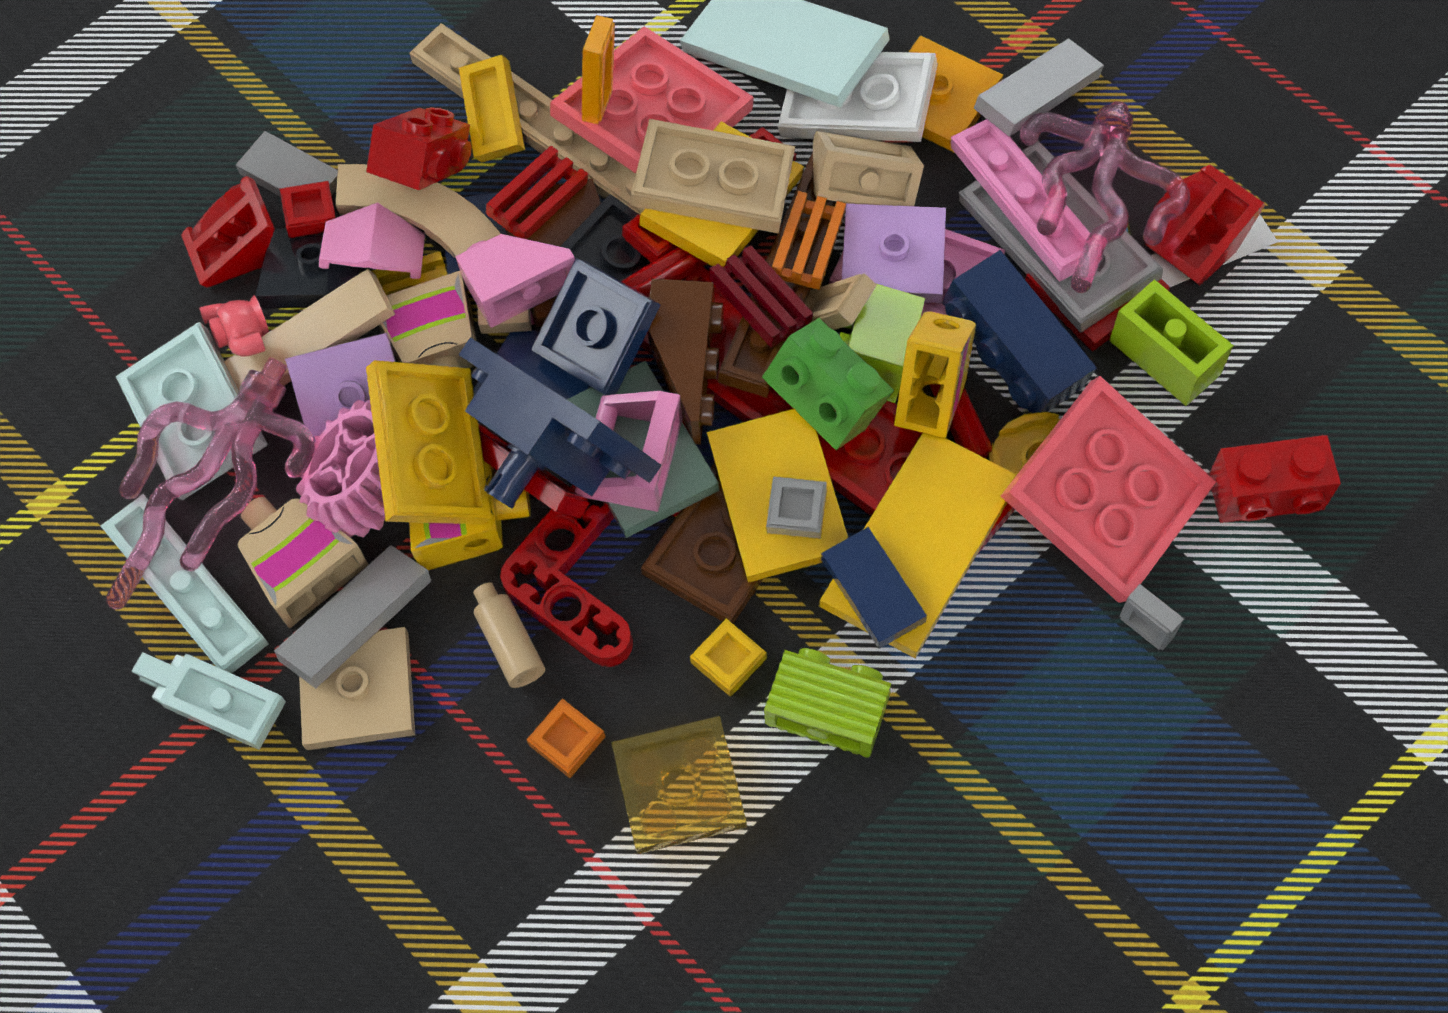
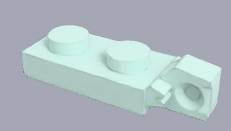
M142 652L132 669V673L137 674L140 677V681L157 688L152 698L164 708L260 750L286 703L279 694L188 654H185L184 657L176 655L170 665Z

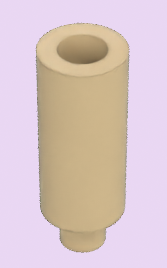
M489 582L478 586L473 592L479 603L474 609V615L509 686L518 688L537 680L545 672V667L510 597L507 594L498 595L493 583Z

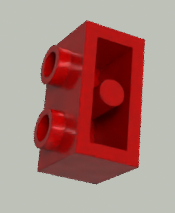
M434 107L426 109L416 108L374 124L366 172L416 190L426 188L462 171L466 166L471 154V143L468 141L470 124L455 120L454 114L448 110Z
M1327 435L1222 448L1209 473V476L1216 481L1212 487V493L1220 523L1241 520L1256 521L1271 516L1294 513L1310 514L1324 510L1341 484Z

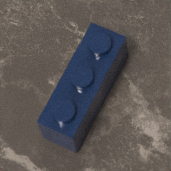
M1001 250L952 280L942 301L946 314L971 320L976 324L973 342L976 345L979 357L986 366L995 369L1007 383L1011 397L1021 408L1027 409L1030 413L1050 411L1080 391L1097 369Z

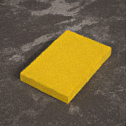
M722 121L713 130L749 137ZM795 161L792 162L786 196L799 182L803 174L804 166ZM646 208L640 214V226L711 266L719 264L721 267L725 266L727 258L734 254L738 256L758 232L757 229Z
M378 360L371 362L366 367L385 521L484 524L492 519L489 495L484 490L487 481L478 420L465 412V409L474 397L470 368Z
M795 409L707 432L748 582L822 563V552L848 538L817 432ZM773 477L827 482L821 539L767 533L766 524Z

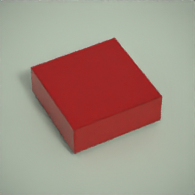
M329 181L279 188L289 238L324 233L325 223L336 218Z

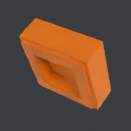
M562 698L527 738V743L566 776L571 778L606 736L601 728Z

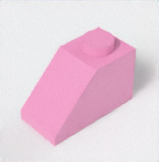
M500 234L487 241H479L471 245L465 252L455 256L464 283L490 328L558 295L575 261L574 255L568 248Z

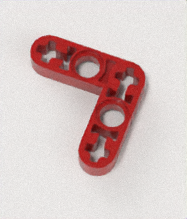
M603 501L604 506L601 508L592 505L582 515L584 526H586L583 529L577 521L578 518L551 509L501 568L500 578L504 590L512 602L594 663L606 667L621 664L632 651L633 639L628 623L619 614L565 575L610 524L614 516L606 502ZM557 529H567L575 535L573 544L567 550L553 551L545 545L548 535ZM535 570L534 575L538 585L546 590L542 600L539 592L527 583L517 588L518 582L515 575L519 572L528 575ZM565 597L577 599L582 604L579 615L570 621H560L552 615L554 604ZM591 617L595 628L603 634L609 635L614 630L617 631L616 636L619 643L617 647L614 648L607 644L601 650L598 649L599 642L596 634L587 628Z

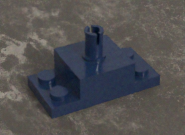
M471 337L459 353V356L476 367L471 377L482 383L465 409V412L510 442L507 446L511 449L510 453L489 484L484 487L486 492L508 507L514 508L515 502L538 468L544 471L547 467L590 496L594 495L610 470L624 480L632 471L650 483L662 465L608 426Z

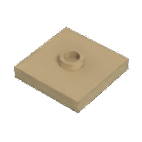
M405 627L377 631L316 689L299 677L302 745L306 750L415 735L409 634Z

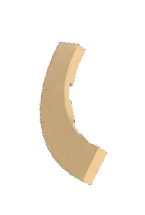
M338 164L336 208L340 215L379 203L408 223L424 230L427 236L440 244L453 257L465 252L471 245L479 241H487L501 234L493 223L471 202L438 182L421 190H416L367 173V165ZM478 307V325L481 334L532 331L530 309L490 328Z

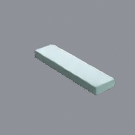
M144 494L101 525L102 529L216 667L232 674L269 645L262 634Z

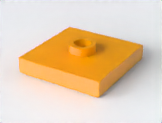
M920 36L909 52L935 53L938 63L922 137L954 152L951 149V137L976 124L981 116L974 109L978 95L1002 81L1003 74Z

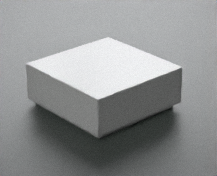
M773 477L766 524L767 533L821 539L827 482Z
M1141 584L1128 596L1119 616L1124 623L1158 650L1161 649L1162 651L1175 637L1184 620L1183 617Z

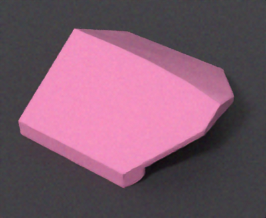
M375 203L325 223L319 267L329 269L331 263L410 272V278L420 279L425 233L381 204Z

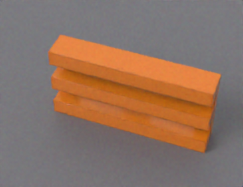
M798 191L772 269L783 281L820 290L845 214L846 203L836 201L835 207L826 205L827 198L817 196L814 202L807 200L808 193ZM803 213L811 215L793 269L785 268ZM821 218L830 220L813 274L803 273Z

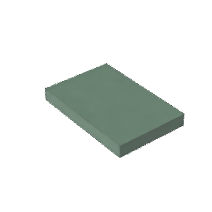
M643 361L629 368L617 394L663 391L646 361ZM591 387L567 400L596 418L601 397L605 395ZM617 416L613 431L643 451L650 422ZM681 423L658 512L615 503H606L625 537L628 538L718 492L719 482L684 424ZM610 470L605 478H614L620 476H618ZM631 471L627 477L636 476V474Z

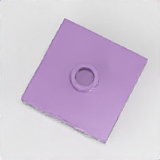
M846 204L842 280L865 273L877 284L925 298L924 303H942L946 208Z
M388 332L285 359L311 449L316 442L314 436L322 434L326 429L327 420L334 421L338 418L342 407L351 409L353 403L358 399L364 402L370 400L366 367L374 360L396 362Z

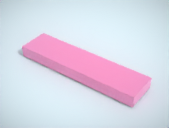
M988 119L951 137V149L1059 282L1102 260L1104 249L1011 137Z

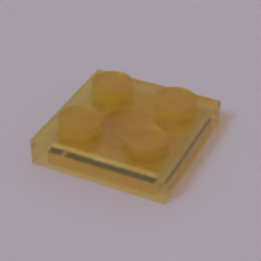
M720 716L611 742L637 855L747 828Z

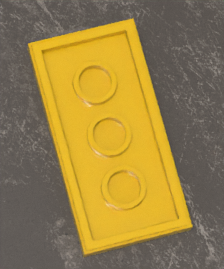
M922 433L864 529L869 527L927 615L926 623L889 643V645L915 659L1005 508L1007 502L1001 497V494L1017 475L946 438ZM832 579L820 599V607L867 632L834 579Z

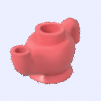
M253 295L250 301L234 300L227 303L199 307L204 323H209L218 349L228 346L233 354L241 357L265 352V346L261 337L269 333V329L255 295Z

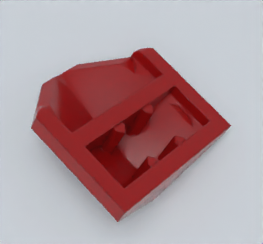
M1209 164L1201 168L1199 172L1172 184L1153 208L1146 246L1200 286L1237 252L1265 207V203Z
M248 176L243 177L240 180V184L231 187L213 203L194 228L187 227L181 235L199 283L204 287H211L259 269L263 265L266 250L269 247L275 228L255 179Z

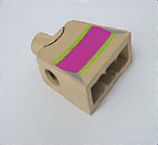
M460 271L386 295L395 315L378 326L382 334L388 332L392 350L398 362L459 368L475 367L459 356V353L470 337L477 341L471 302Z
M258 497L249 502L241 512V518L250 527L251 531L242 537L237 545L270 604L290 629L369 564L353 539L341 530L337 533L325 529V525L320 521H314L306 516L308 505L300 503V499H291L276 510L267 498Z

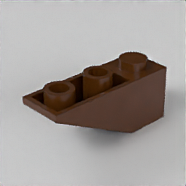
M652 279L649 298L658 302L661 306L647 332L650 350L669 392L680 395L683 422L695 444L701 445L703 425H713L714 394H707L708 379H717L719 348L711 347L713 333L722 334L724 303L715 302L713 282Z

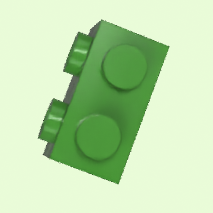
M820 318L791 334L762 376L835 450L863 432L894 392V389L879 376L878 372L860 358L841 339L839 334L829 328Z

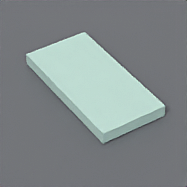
M711 0L680 39V43L685 53L841 107L890 39L888 28L804 0Z

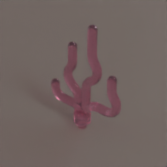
M1115 101L1111 105H1105L1100 108L1092 126L1060 114L1040 112L1032 115L1023 124L1020 131L1021 142L1029 146L1038 141L1042 132H1050L1084 144L1082 150L1065 153L1051 159L1043 170L1042 185L1047 199L1037 222V230L1043 236L1052 235L1057 230L1066 207L1068 192L1062 179L1063 175L1087 169L1093 166L1100 158L1093 176L1092 192L1098 204L1107 213L1108 221L1094 228L1085 241L1071 279V287L1077 293H1085L1091 288L1106 245L1119 239L1128 227L1129 212L1123 200L1112 187L1118 167L1137 179L1163 188L1170 195L1169 199L1155 206L1148 218L1143 232V239L1148 245H1158L1164 238L1168 223L1182 215L1190 203V190L1184 179L1166 167L1136 156L1129 149L1127 142L1134 120L1132 114L1128 111L1127 105L1121 101Z
M269 357L261 372L249 370L236 398L230 405L221 410L209 411L189 403L175 401L161 405L153 410L143 421L137 436L136 457L119 487L120 495L130 500L140 494L158 459L159 438L166 426L174 422H182L200 430L216 433L203 456L194 467L167 479L150 495L143 511L141 536L107 593L106 603L110 608L118 610L123 608L141 580L165 534V517L169 505L179 496L194 491L209 482L220 469L230 449L232 464L236 473L235 486L231 493L213 506L199 523L179 560L181 567L185 571L192 572L200 567L223 526L242 513L252 500L257 487V468L253 459L252 449L262 430L293 442L292 453L284 467L286 474L292 478H299L305 473L315 451L314 438L309 428L298 421L272 412L277 408L287 390L279 383L287 369L285 364Z

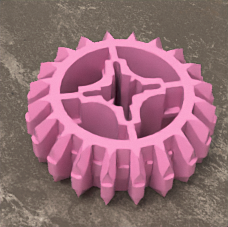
M358 399L353 403L351 409L342 407L338 418L334 421L327 420L326 429L322 434L314 436L315 444L311 450L304 453L307 458L306 464L298 470L302 480L298 483L296 492L301 495L299 502L308 505L306 516L314 521H320L325 525V529L334 533L341 530L349 537L358 535L364 538L371 528L380 530L383 527L385 513L370 400L364 402Z

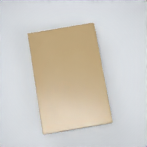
M649 119L631 192L630 206L779 233L795 146Z

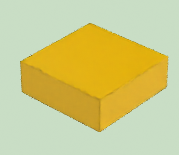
M726 618L690 656V661L731 697L767 659V652Z

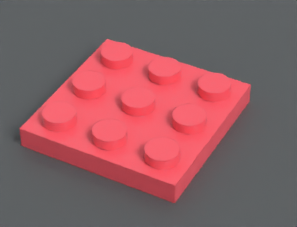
M644 26L614 50L613 91L602 121H599V124L582 121V77L550 102V116L636 173L649 119L712 131L721 121L734 127L752 111L754 97Z
M1099 376L1089 382L1001 494V497L1118 603L1125 602L1128 596L1144 581L1215 485L1216 481L1107 381Z

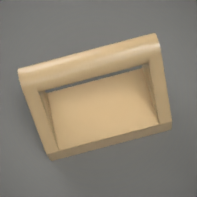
M821 131L815 132L813 139V176L816 198L820 196L827 198V200L850 204L915 205L924 165L911 146Z

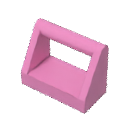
M650 391L602 396L596 419L614 430L617 416L650 422L643 452L662 466L650 483L638 475L627 477L625 480L621 477L604 478L593 496L588 495L578 487L575 488V493L589 499L658 512L683 420L680 395L663 391Z

